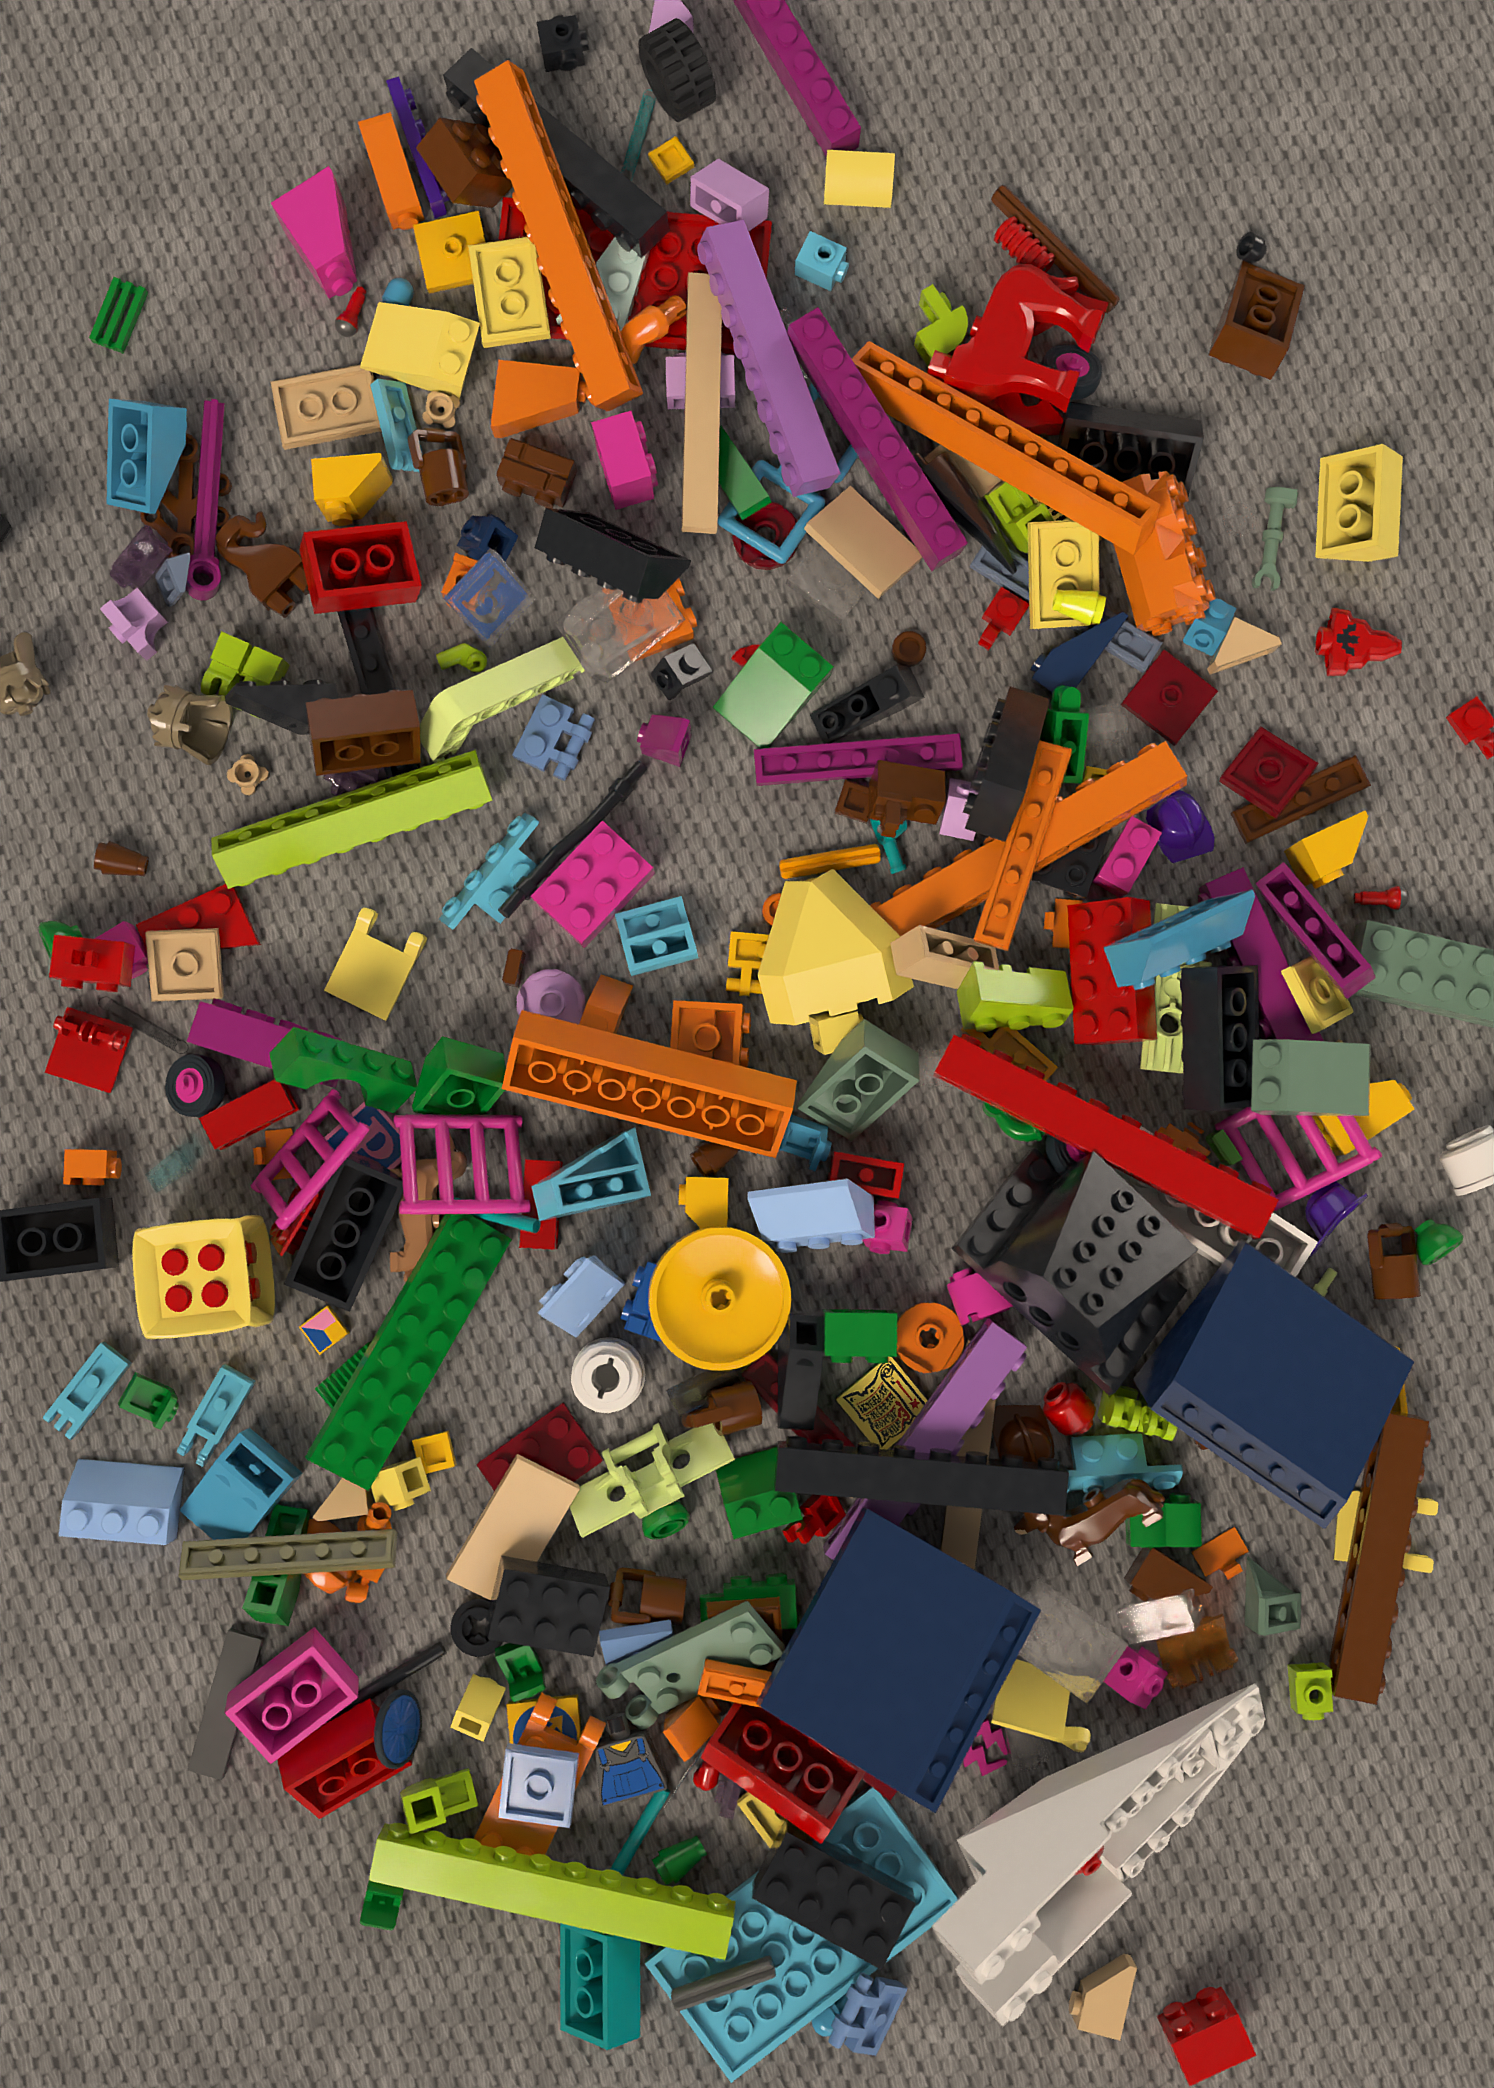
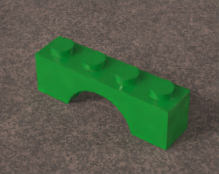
M293 1027L269 1053L276 1082L308 1089L315 1084L327 1080H352L360 1084L365 1106L395 1113L417 1089L411 1061Z

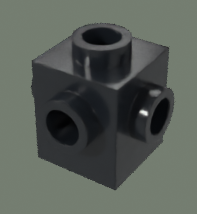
M558 15L549 20L536 22L545 72L557 70L571 71L579 66H585L583 51L589 50L587 33L585 28L579 29L576 15Z

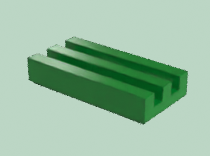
M113 277L89 336L92 343L124 354L148 295L145 287H136L131 282L126 281L124 283L120 278ZM122 290V293H121V295H120V298H119V300H118V303H117V305H116V308H115V310H114V313H113V315H112V318H111V320H110V323H109V325H108V327H107V330H106V332H105L104 337L102 338V335H103V333H104V330H105V328H106V325H107V323H108V320H109V318H110V315H111V313H112V310H113V308H114V305H115V303H116V301H117V298H118V296H119L120 291ZM134 294V299L115 343L113 342L114 336L130 296Z

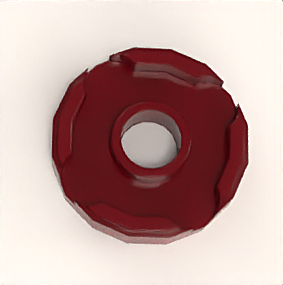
M771 502L744 520L740 516L736 519L756 533L763 527L771 528L776 534L772 543L778 547L782 545L797 523L794 515L776 502ZM732 534L735 551L744 563L763 570H772L784 565L774 561ZM798 546L796 547L792 555L789 557L787 562L793 558Z

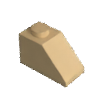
M1122 1954L1080 1981L1078 1992H1072L1069 2001V2013L1072 2014L1078 2030L1120 2040L1137 1970L1131 1955Z

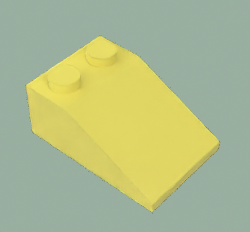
M378 302L360 368L431 392L437 391L448 396L454 395L460 400L480 323L446 311Z

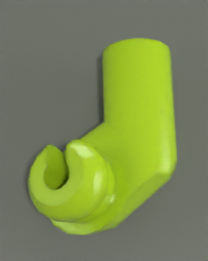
M466 643L435 654L442 670L459 664L473 672H481L487 665L485 654Z

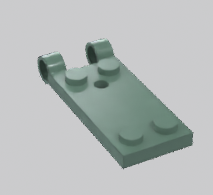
M746 1601L621 1662L605 1666L599 1672L596 1684L608 1698L615 1699L623 1695L630 1683L634 1682L644 1694L634 1697L628 1703L625 1715L637 1729L644 1730L655 1723L659 1714L699 1696L697 1695L698 1685L705 1659L756 1669L780 1658L784 1652V1644Z

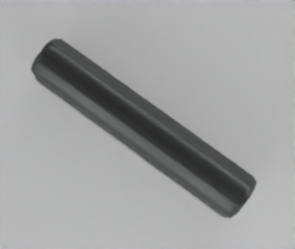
M765 1956L674 1988L671 1991L673 2006L676 2011H682L773 1979L776 1976L774 1962L770 1956Z

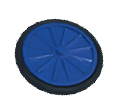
M399 1689L388 1695L379 1709L375 1722V1751L381 1763L390 1769L403 1767L409 1762L417 1749L421 1736V1708L417 1698L409 1690Z

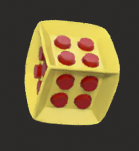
M247 1215L234 1219L197 1220L139 1228L135 1231L132 1250L135 1295L139 1322L146 1339L212 1334L235 1330L245 1326L260 1327L273 1321L275 1289L269 1236L262 1216Z

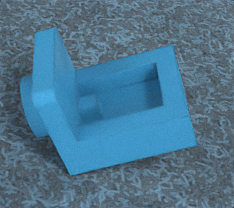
M1221 599L1209 602L1210 608L1204 611L1206 618H1199L1193 621L1183 638V643L1210 656L1214 655L1227 634L1236 611L1235 607Z
M791 1115L779 1150L809 1159L808 1169L816 1171L819 1161L825 1162L831 1149L832 1142L827 1140L828 1126Z

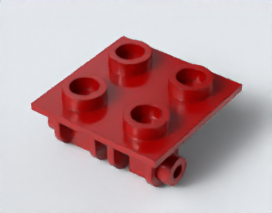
M67 1007L64 1016L58 1015L54 1021L53 1027L58 1030V1034L45 1073L112 1093L133 1027Z
M297 1185L292 1191L288 1199V1204H290V1202L295 1198V1196L301 1191L299 1185ZM321 1189L286 1230H281L274 1221L269 1233L272 1235L270 1241L280 1256H283L285 1251L294 1255L296 1250H299L306 1232L299 1228L308 1230L309 1226L303 1223L305 1218L312 1221L313 1216L309 1214V1211L315 1214L325 1190Z

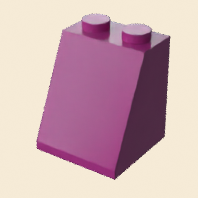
M328 166L271 202V205L285 235L330 299L335 295L343 296L352 289L353 284L357 282L346 205L334 174Z

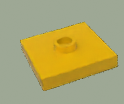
M479 211L413 225L429 294L474 284L468 245L486 243Z

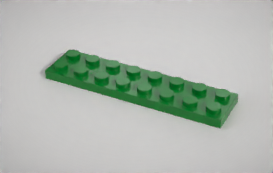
M470 1214L444 1215L305 1456L308 1461L369 1491L509 1246L511 1238Z

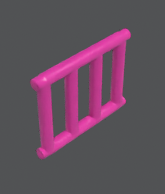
M332 1089L322 1099L250 1185L252 1190L264 1196L278 1217L275 1223L281 1230H286L370 1131L368 1125L362 1122L358 1123L339 1101L342 1096L335 1089ZM330 1112L348 1133L335 1150L317 1129ZM307 1139L325 1161L312 1178L294 1156ZM284 1166L301 1188V1191L289 1205L286 1204L271 1183Z
M1246 1107L1215 1124L1216 1130L1223 1129L1243 1158L1240 1162L1251 1181L1259 1182L1272 1189L1238 1130V1127L1257 1119L1294 1184L1293 1187L1275 1195L1272 1189L1270 1195L1279 1199L1274 1211H1277L1382 1158V1154L1377 1147H1371L1354 1116H1337L1358 1152L1357 1155L1339 1163L1314 1118L1309 1115H1295L1326 1168L1325 1171L1309 1179L1303 1173L1271 1115H1260L1251 1111V1107Z
M406 1114L394 1116L395 1128H399L404 1194V1201H400V1214H503L530 1212V1202L524 1198L518 1128L522 1127L523 1122L521 1115ZM414 1129H435L440 1200H418ZM449 1129H470L475 1200H454ZM484 1129H504L510 1199L489 1198Z

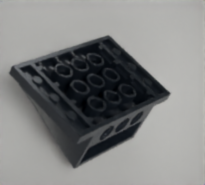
M1035 1147L1027 1152L951 1248L1108 1395L1116 1393L1188 1291L1172 1274L1199 1250L1094 1151L1069 1165L1064 1171L1057 1173L1049 1160Z

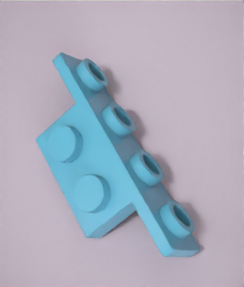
M524 813L522 816L516 817L509 824L507 835L500 843L494 844L488 850L485 856L486 861L482 866L467 876L463 884L465 887L457 897H452L446 902L442 909L443 914L439 918L441 922L453 930L471 907L476 904L498 923H502L506 917L498 911V908L513 893V886L522 876L527 877L537 865L519 850L539 824L535 817Z
M1142 1433L1071 1437L1070 1445L1074 1470H1067L1069 1472L1067 1493L1079 1490L1088 1493L1094 1488H1099L1103 1491L1120 1481L1132 1478L1143 1480L1155 1489L1167 1490L1175 1485H1179L1182 1478L1183 1467L1181 1464L1147 1466Z

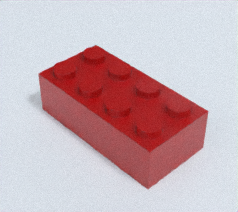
M1124 897L1067 905L1072 1004L1074 1008V1044L1108 1045L1157 1040L1154 984L1138 990H1134L1133 985L1118 987L1103 948L1150 926V901L1134 897Z
M734 1702L716 1729L700 1757L821 1844L833 1828L866 1773L861 1768L763 1708Z

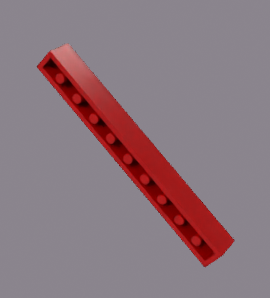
M963 1033L961 1038L953 1035L933 1076L1087 1155L1094 1151L1109 1166L1252 1239H1260L1279 1199L1270 1195L1272 1189L1256 1181H1252L1251 1185L1238 1179L1240 1173L1222 1164L1216 1168L1206 1163L1207 1156L1188 1147L1186 1151H1183L1173 1146L1174 1140L1158 1131L1151 1135L1141 1130L1142 1123L1127 1115H1122L1120 1119L1108 1113L1110 1107L1098 1100L1090 1098L1089 1102H1086L1076 1097L1077 1090L1061 1082H1058L1055 1086L1043 1080L1045 1074L1033 1067L1026 1066L1023 1070L1011 1064L1013 1061L1011 1056L994 1049L993 1053H990L980 1048L982 1042L970 1035Z

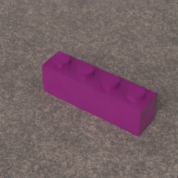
M1284 862L1255 883L1261 896L1346 999L1376 978L1371 965Z

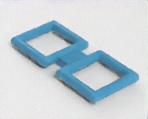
M811 383L808 389L813 402H815L820 395ZM851 444L837 463L840 475L834 483H839L843 480L858 458ZM759 460L755 463L751 470L759 482L762 477H765L791 493L790 487L786 486L783 481L781 465L777 469L764 460ZM815 492L796 496L808 504V507L780 547L734 519L738 513L730 501L719 515L718 524L774 561L784 564L807 533L804 530L807 522L824 508L825 499Z

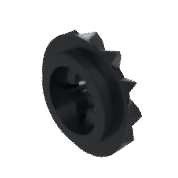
M474 1598L461 1604L452 1617L450 1625L451 1637L458 1649L467 1655L474 1657L487 1656L494 1653L495 1648L500 1647L503 1643L501 1641L489 1640L486 1635L480 1632L470 1637L467 1636L474 1626L471 1621L472 1618H475L477 1621L486 1620L491 1601L489 1599Z

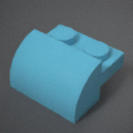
M682 896L615 914L631 976L699 958Z

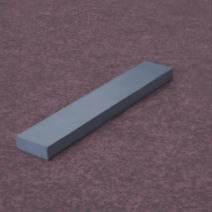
M982 546L970 564V568L1029 603L1028 560L1009 549L1017 572L1012 575ZM1104 607L1100 624L1117 614ZM1126 620L1104 650L1144 673L1163 642L1138 629ZM1097 625L1068 628L1078 634H1082Z

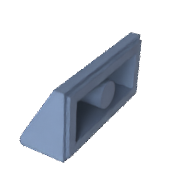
M190 553L166 559L156 573L155 579L168 607L174 606L185 592Z

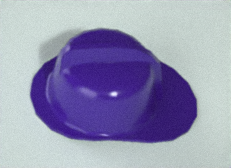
M1178 790L1147 810V823L1162 832L1157 843L1170 862L1176 863L1213 851L1215 837L1212 827L1200 805L1190 794Z
M1335 1181L1319 1189L1310 1197L1305 1210L1306 1220L1319 1239L1310 1257L1317 1252L1336 1226L1362 1204L1368 1197L1367 1194L1358 1198Z

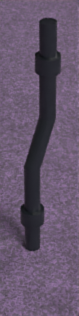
M636 761L622 778H617L608 788L609 793L591 814L552 847L527 877L522 876L513 886V893L498 908V911L504 917L509 918L524 900H530V896L538 889L537 885L559 860L586 838L619 802H624L633 792L632 787L647 771V767L642 762Z

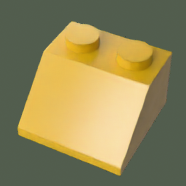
M381 453L311 459L314 500L327 522H332L334 525L346 526L352 524L353 520L362 519L393 484L392 475Z
M1366 810L1312 834L1284 851L1296 877L1304 887L1312 884L1314 889H1317L1344 875L1342 868L1353 862L1369 816Z

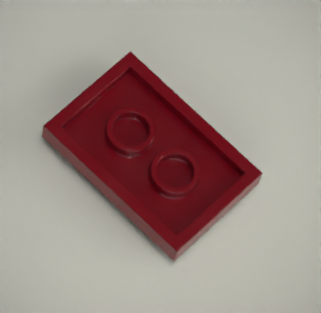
M563 1402L476 1465L495 1491L517 1454L573 1482L603 1462L604 1459L565 1402Z

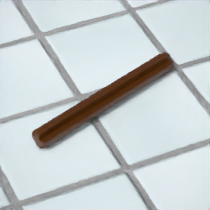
M1002 185L994 192L991 198L992 203L1008 218L1015 216L1018 219L1017 224L1022 223L1026 227L1025 232L1030 231L1033 234L1032 239L1038 238L1040 246L1045 245L1048 248L1047 253L1055 255L1054 263L1068 277L1076 276L1078 278L1079 288L1088 297L1109 302L1106 310L1107 314L1117 306L1120 300L1119 296L1009 188Z

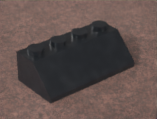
M1069 402L1067 411L1063 413L1062 417L1064 421L1058 439L1059 448L1120 482L1149 473L1151 480L1160 479L1158 472L1167 471L1170 475H1175L1178 483L1183 482L1189 496L1204 439L1201 420Z
M545 508L534 547L547 554L546 559L559 565L568 564L572 566L571 572L587 578H591V576L597 578V585L610 590L619 589L623 591L622 597L637 603H642L643 599H659L689 568L691 563L690 559L590 512Z
M352 1152L330 1178L284 1285L350 1312L403 1194V1179L379 1162Z

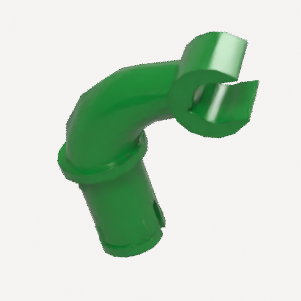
M983 1101L982 1109L984 1113L989 1117L995 1118L1002 1131L1014 1140L1025 1142L1036 1140L1039 1142L1042 1140L1041 1136L1046 1134L997 1108H992Z

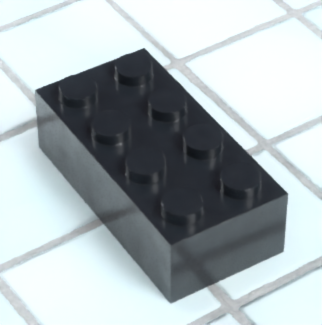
M1011 686L1005 700L998 698L992 718L997 719V721H992L988 724L982 742L985 743V746H982L976 766L982 768L975 769L969 789L975 790V794L969 792L962 813L968 814L965 829L1004 842L1006 841L1027 789L1050 699Z
M1219 965L1181 968L1182 1014L1180 1022L1183 1038L1181 1059L1183 1062L1182 1095L1184 1098V1109L1225 1111L1251 1107L1253 1040H1259L1258 965Z
M785 1819L752 1883V1899L880 1970L883 1969L916 1905L914 1892L911 1887L825 1840L822 1844L787 1819Z

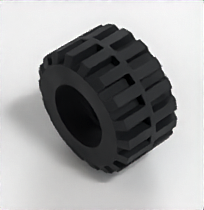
M675 18L639 38V57L644 74L659 104L673 120L680 122L716 101L715 81L707 57L699 41L683 21Z

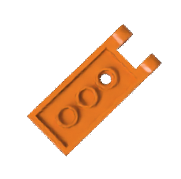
M541 1692L518 1741V1745L579 1753L576 1790L604 1731L606 1722L590 1715L577 1741L546 1726L557 1703V1699ZM501 1778L474 1839L479 1841L481 1845L489 1847H511L516 1853L529 1856L533 1854L546 1855L559 1826L498 1818L502 1788Z

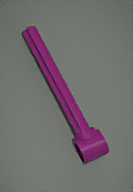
M211 399V401L204 400L194 554L190 555L185 588L192 598L200 601L213 598L218 592L221 580L220 561L215 558V538L225 403L218 402L217 399ZM198 573H204L211 578L212 582L209 585L202 586L197 584L193 577Z

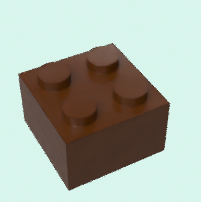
M440 117L416 147L452 203L493 208L513 186L511 180L506 177L501 168L500 160L503 159L501 153L491 140L488 129L482 124Z

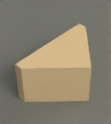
M1234 617L1227 634L1213 655L1207 668L1208 672L1211 675L1273 653L1282 644L1280 638Z
M342 1478L314 1514L313 1518L317 1521L367 1515L369 1509L374 1504L372 1489L370 1488L368 1491Z

